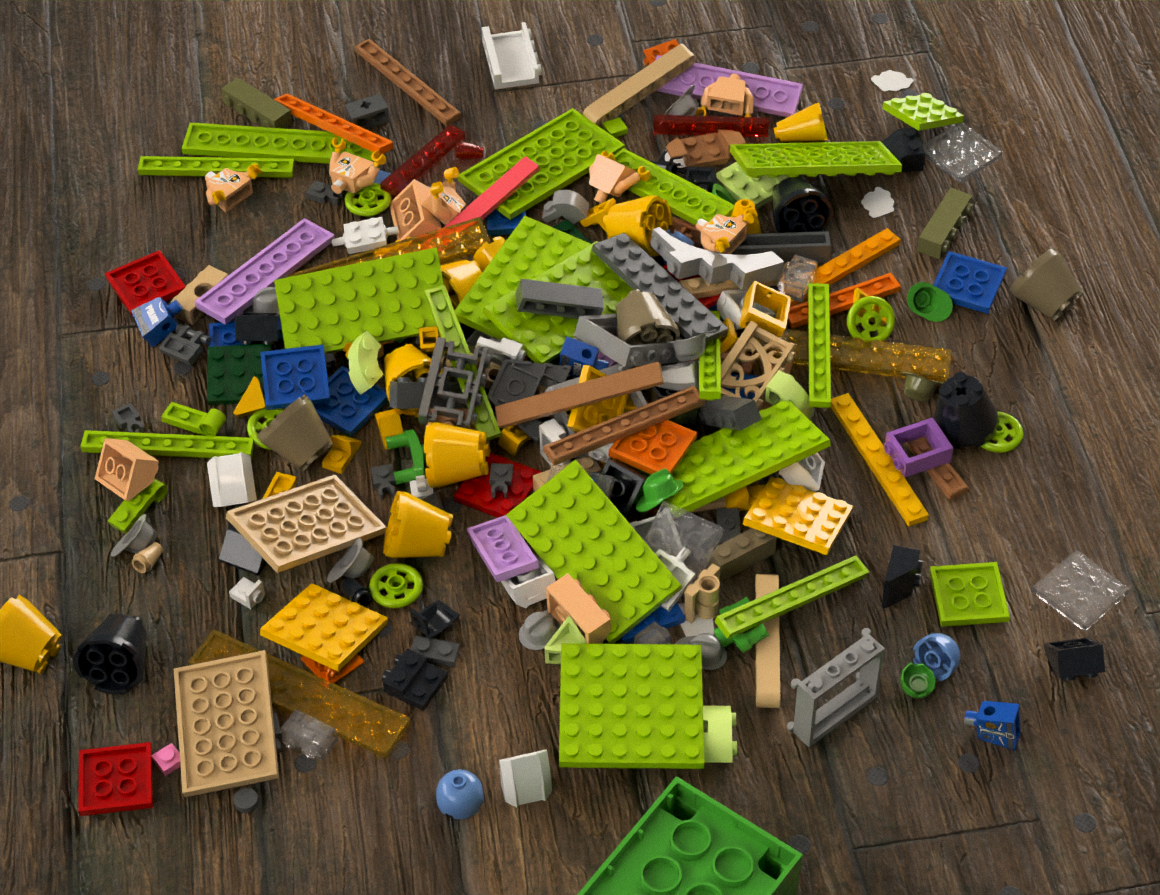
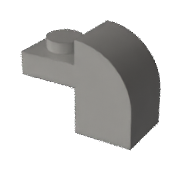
M558 190L554 192L553 201H548L544 205L542 219L548 223L563 216L570 223L575 224L587 218L589 203L574 191Z

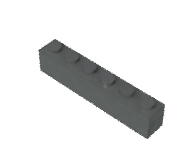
M829 231L746 234V239L732 254L748 255L773 251L787 264L827 263L830 261L831 250Z

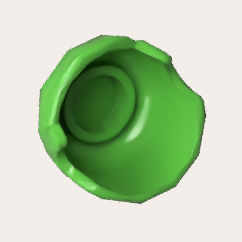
M911 662L902 670L900 684L906 695L912 698H925L935 689L936 678L933 671L924 663L913 664Z

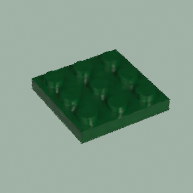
M249 344L208 347V405L238 404L254 376L259 379L265 398L260 352L271 351V345Z

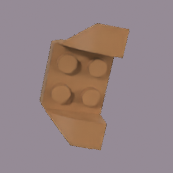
M718 129V133L684 139L677 137L666 146V149L671 159L682 157L686 167H711L728 162L730 158V144L746 143L740 132Z

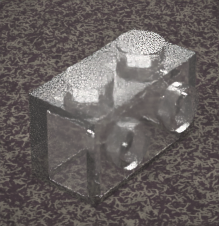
M794 254L792 260L787 261L784 274H780L777 280L779 292L791 297L792 300L802 302L808 291V283H812L816 277L817 261Z

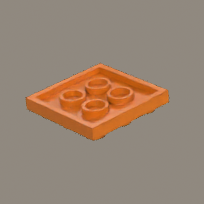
M666 420L615 441L609 449L608 456L649 474L666 468L672 475L696 440L697 432Z

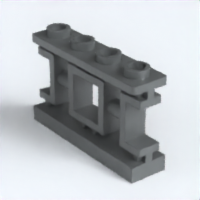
M437 337L418 413L420 424L428 425V422H437L438 415L458 419V427L471 429V426H476L478 414L475 413L476 406L480 407L482 394H479L480 388L485 387L487 374H484L485 367H490L492 355L488 354V347L481 349L479 346H475L474 354L468 355L454 352V341L446 342V338ZM445 351H448L447 360L457 361L456 367L444 366L443 372L440 374ZM481 357L476 381H473L474 372L464 370L465 363L477 365L478 358ZM448 376L467 380L464 395L444 391ZM437 389L438 399L448 400L446 408L434 405L433 413L430 414ZM469 396H472L465 421L464 411L455 410L456 402L468 404Z

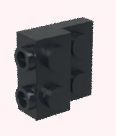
M407 648L404 654L400 652L396 656L393 669H387L384 672L382 682L384 693L424 711L448 678V672L429 664L427 657Z

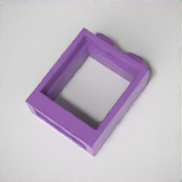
M933 417L886 433L884 450L887 455L892 457L895 468L901 471L904 478L951 462L953 447ZM925 436L934 450L908 458L900 444Z

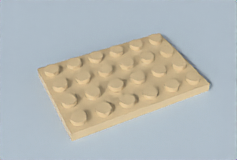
M336 475L229 510L226 514V519L277 573L350 547L358 538H361L364 542L383 535L387 528Z
M265 650L174 668L182 793L184 797L278 779L279 772L268 660Z

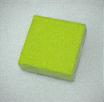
M620 117L602 122L603 129L613 137L628 134V128Z

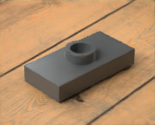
M717 508L718 545L740 535L739 508Z

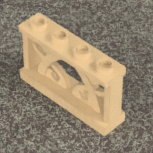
M750 321L721 364V395L741 398L740 389H745L746 397H748L747 394L749 392H753L755 394L753 399L760 411L765 402L763 399L766 395V386L778 370L785 372L784 367L786 364L792 363L796 355L794 352L795 344L789 343L759 328L758 324ZM755 337L767 344L763 347ZM770 348H777L782 351V356L776 359L773 355L777 354V351H770L768 354L766 351ZM746 351H751L752 354H754V355H753V356H747V355L745 354V352H746ZM760 358L764 368V375L744 380V371L738 364L739 361L752 362ZM738 372L740 375L739 380H736L737 376H731V373ZM722 387L736 389L735 394Z

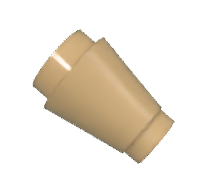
M154 542L135 554L132 560L135 570L140 573L151 571L163 553L162 546Z

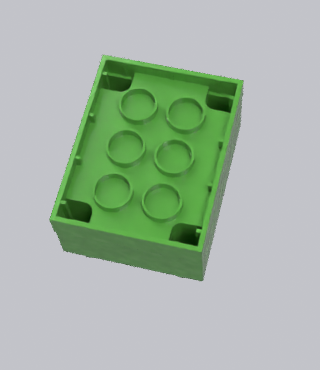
M676 776L577 895H797L803 854Z

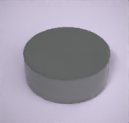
M243 788L235 793L234 805L239 812L249 813L257 808L259 800L256 791L251 788Z

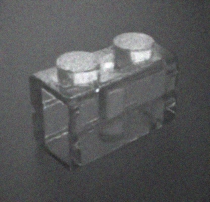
M296 709L289 717V720L281 727L284 744L289 748L294 749L296 747L302 750L311 759L316 757L324 760L329 750L334 747L338 740L335 728Z

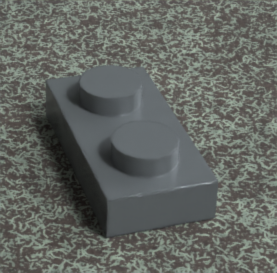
M415 636L411 650L427 657L428 663L455 667L460 644Z

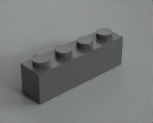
M521 279L516 290L518 312L579 319V316L601 315L604 309L602 289Z
M398 377V381H390V407L396 409H420L427 377H418V381H411L409 377ZM447 378L444 391L462 394L458 382ZM436 389L431 409H434V405L446 408L448 400L438 399V390ZM456 402L455 408H467V405Z
M722 395L721 399L705 400V405L698 407L696 420L700 425L740 431L762 420L754 399Z

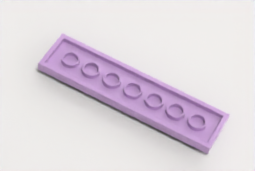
M694 63L690 68L656 91L682 96L694 84L695 89L691 97L701 100L704 89L715 83L719 77L729 78L731 74H737L740 76V80L746 82L745 87L751 91L754 97L753 111L789 117L796 113L803 84Z
M304 218L195 300L196 308L226 325L235 318V315L243 312L253 304V298L258 291L266 287H275L274 280L287 278L331 244L332 239L335 238L334 234Z

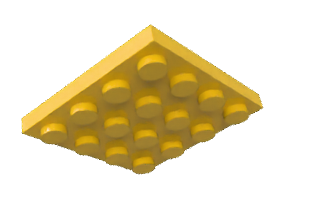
M771 476L744 517L743 525L827 555L851 515L853 506L843 500H836L827 497L823 493L813 492L801 485H791L781 478Z
M311 583L261 627L260 636L333 670L339 671L387 625L388 617Z

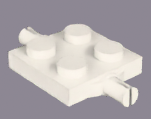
M382 217L343 224V237L332 239L333 247L345 245L348 254L387 246L389 235L399 234L398 225L386 228Z
M684 546L676 557L668 555L660 548L655 553L683 587L661 605L668 612L696 577V574L683 563L691 553Z

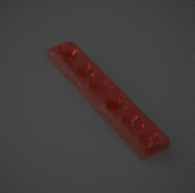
M654 115L653 134L705 135L718 133V129L740 132L742 137H768L769 118Z
M452 125L447 126L380 183V189L397 196L414 179L416 180L465 138V131Z

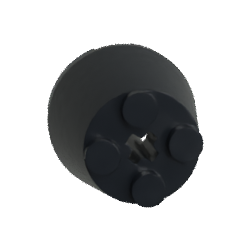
M801 176L786 178L773 187V223L777 233L826 231L831 218H833V208L829 199L821 191Z
M958 372L942 384L939 388L934 420L952 447L955 449H960V446L976 445V447H979L991 440L998 430V413L982 383L973 376L966 375L964 372Z
M124 614L108 615L80 643L76 650L74 667L80 678L84 677L88 682L95 685V690L107 694H124L139 684L145 669L147 640L142 620L137 616L131 617Z

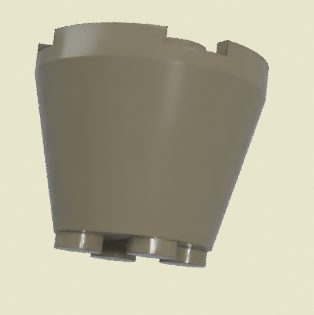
M1055 248L1047 250L1038 257L1024 272L1023 276L1020 275L1009 289L1016 298L1048 316L1054 322L1063 315L1065 309L1067 311L1072 309L1076 305V301L1084 294L1062 255Z
M635 289L630 291L627 297L616 304L617 338L630 346L680 340V331L677 324L654 294L640 292V290Z
M306 394L285 408L269 426L264 427L256 436L262 444L299 469L301 468L302 471L306 470L314 460L320 458L334 444L312 401Z

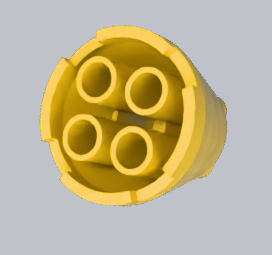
M651 195L614 204L610 208L608 215H604L603 225L606 227L607 239L625 233L649 256H660L650 246L652 231L658 227L664 231L668 230L669 225H672V213L666 199Z
M461 260L441 265L443 281L454 310L482 274L479 264L474 260Z
M412 344L399 347L384 357L386 395L389 403L390 381H398V377H409L411 381H418V377H428L432 359ZM393 408L400 415L405 414L418 417L419 409Z
M431 422L430 426H426L424 453H426V464L429 468H426L425 472L430 488H441L482 475H488L489 468L486 457L490 456V446L486 444V432L440 422Z
M397 491L390 509L391 515L388 527L385 531L383 554L390 558L443 557L446 544H449L451 539V531H448V527L452 524L453 514L447 513L407 492Z
M18 595L17 599L11 597L0 609V662L42 674L48 665L47 660L50 656L55 657L59 653L61 645L58 643L63 635L28 599L21 595Z

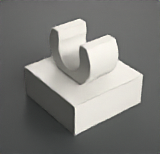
M424 475L416 476V480L410 481L411 495L422 500L433 494V488L429 487Z

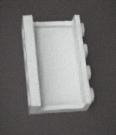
M525 22L521 23L522 30L492 35L489 26L482 27V42L495 89L539 83V75H542L541 65L537 64L538 55L537 52H534V41L530 40L532 39L530 28L527 29Z

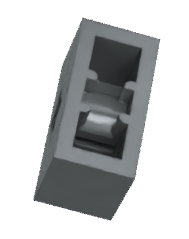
M380 94L345 104L346 120L364 129L390 122L388 106Z

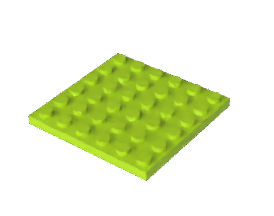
M561 643L559 767L704 769L701 645Z

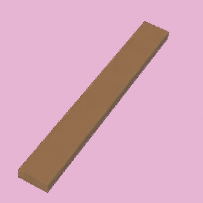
M367 39L355 46V52L443 124L448 126L461 118L460 111L371 39Z
M659 362L650 363L495 406L498 427L502 429L662 385L664 381L661 364Z
M691 386L543 446V452L555 466L705 405V399H699L698 389L695 386Z

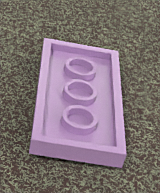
M506 515L467 528L468 537L496 582L508 580L511 577L539 568L538 560Z

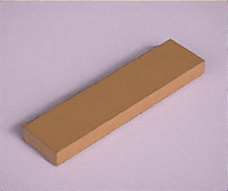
M925 436L904 443L914 456L934 450ZM950 463L926 470L949 500L968 492L969 487Z

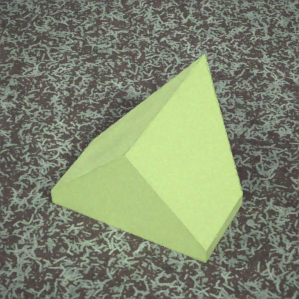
M570 615L545 646V663L561 664V643L588 644Z

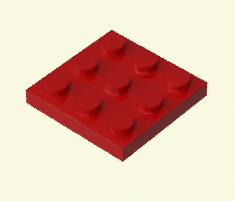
M160 250L105 273L107 281L131 316H133L131 310L158 297H161L164 301L170 300L186 287Z
M490 453V456L486 457L489 468L488 475L463 481L454 495V501L499 518L508 514L533 492V475L539 474L542 471ZM491 463L513 464L512 486H507V498H504L502 491H498L495 498H492V486H490L489 481Z
M151 742L79 750L78 812L80 816L153 808Z

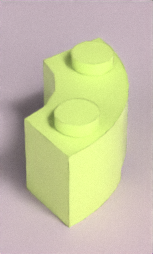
M365 331L354 340L347 357L349 360L350 371L348 373L350 380L360 395L370 389L384 375L377 361L381 345L368 331Z
M778 370L766 386L765 401L772 405L780 401H790L810 420L814 415L813 407H809L808 394L795 381L792 375Z
M703 706L704 762L733 763V755H737V741H732V727H736V713H731V706Z

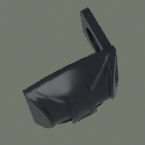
M687 167L686 180L711 193L713 185L717 184L714 167Z
M440 600L430 604L420 613L413 608L409 611L412 620L410 624L430 639L442 634L460 617L457 612Z

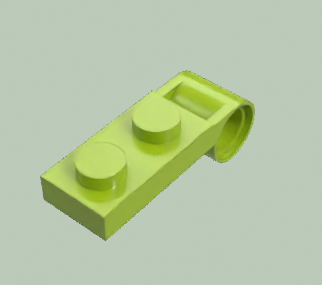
M171 402L162 414L161 419L164 423L197 434L216 436L225 423L226 416L217 409H210L208 413Z
M154 478V482L130 501L124 500L108 519L109 524L127 534L153 501L160 502L166 496L167 485Z

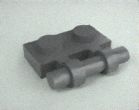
M177 325L176 332L178 333L176 335L169 333L158 349L162 354L192 365L203 351L199 344H210L211 337L207 336L205 332L194 331L188 325Z

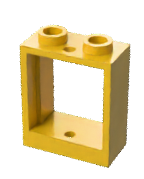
M754 281L745 294L739 326L746 328L749 322L752 321L758 324L759 328L780 338L786 329L791 297ZM753 302L777 312L776 319L752 308Z

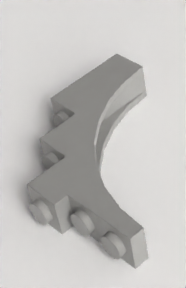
M660 227L652 231L650 246L667 261V270L678 280L699 274L710 285L730 279L741 290L750 288L754 281L764 284L780 279L782 276L784 261L773 251L748 255L717 253L686 244L669 235Z

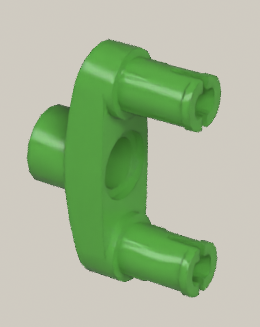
M412 429L404 431L402 434L387 436L388 450L405 446L407 448L410 447L414 464L412 468L394 471L396 485L416 480V476H425L424 463H426V453H424V444H420L415 431Z
M746 596L737 603L720 609L719 613L721 615L750 601ZM762 623L746 633L742 632L729 639L725 637L719 627L713 630L723 648L734 642L743 653L752 649L754 644L770 636Z

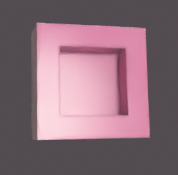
M172 743L151 755L154 763L165 776L181 767L180 753Z

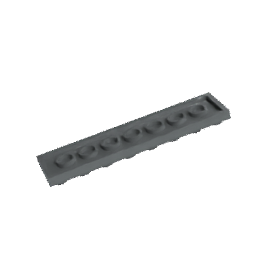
M622 233L593 244L592 251L633 290L638 289L640 292H650L656 296L677 324L683 337L688 339L716 329V331L706 334V344L727 335L729 328L628 235Z

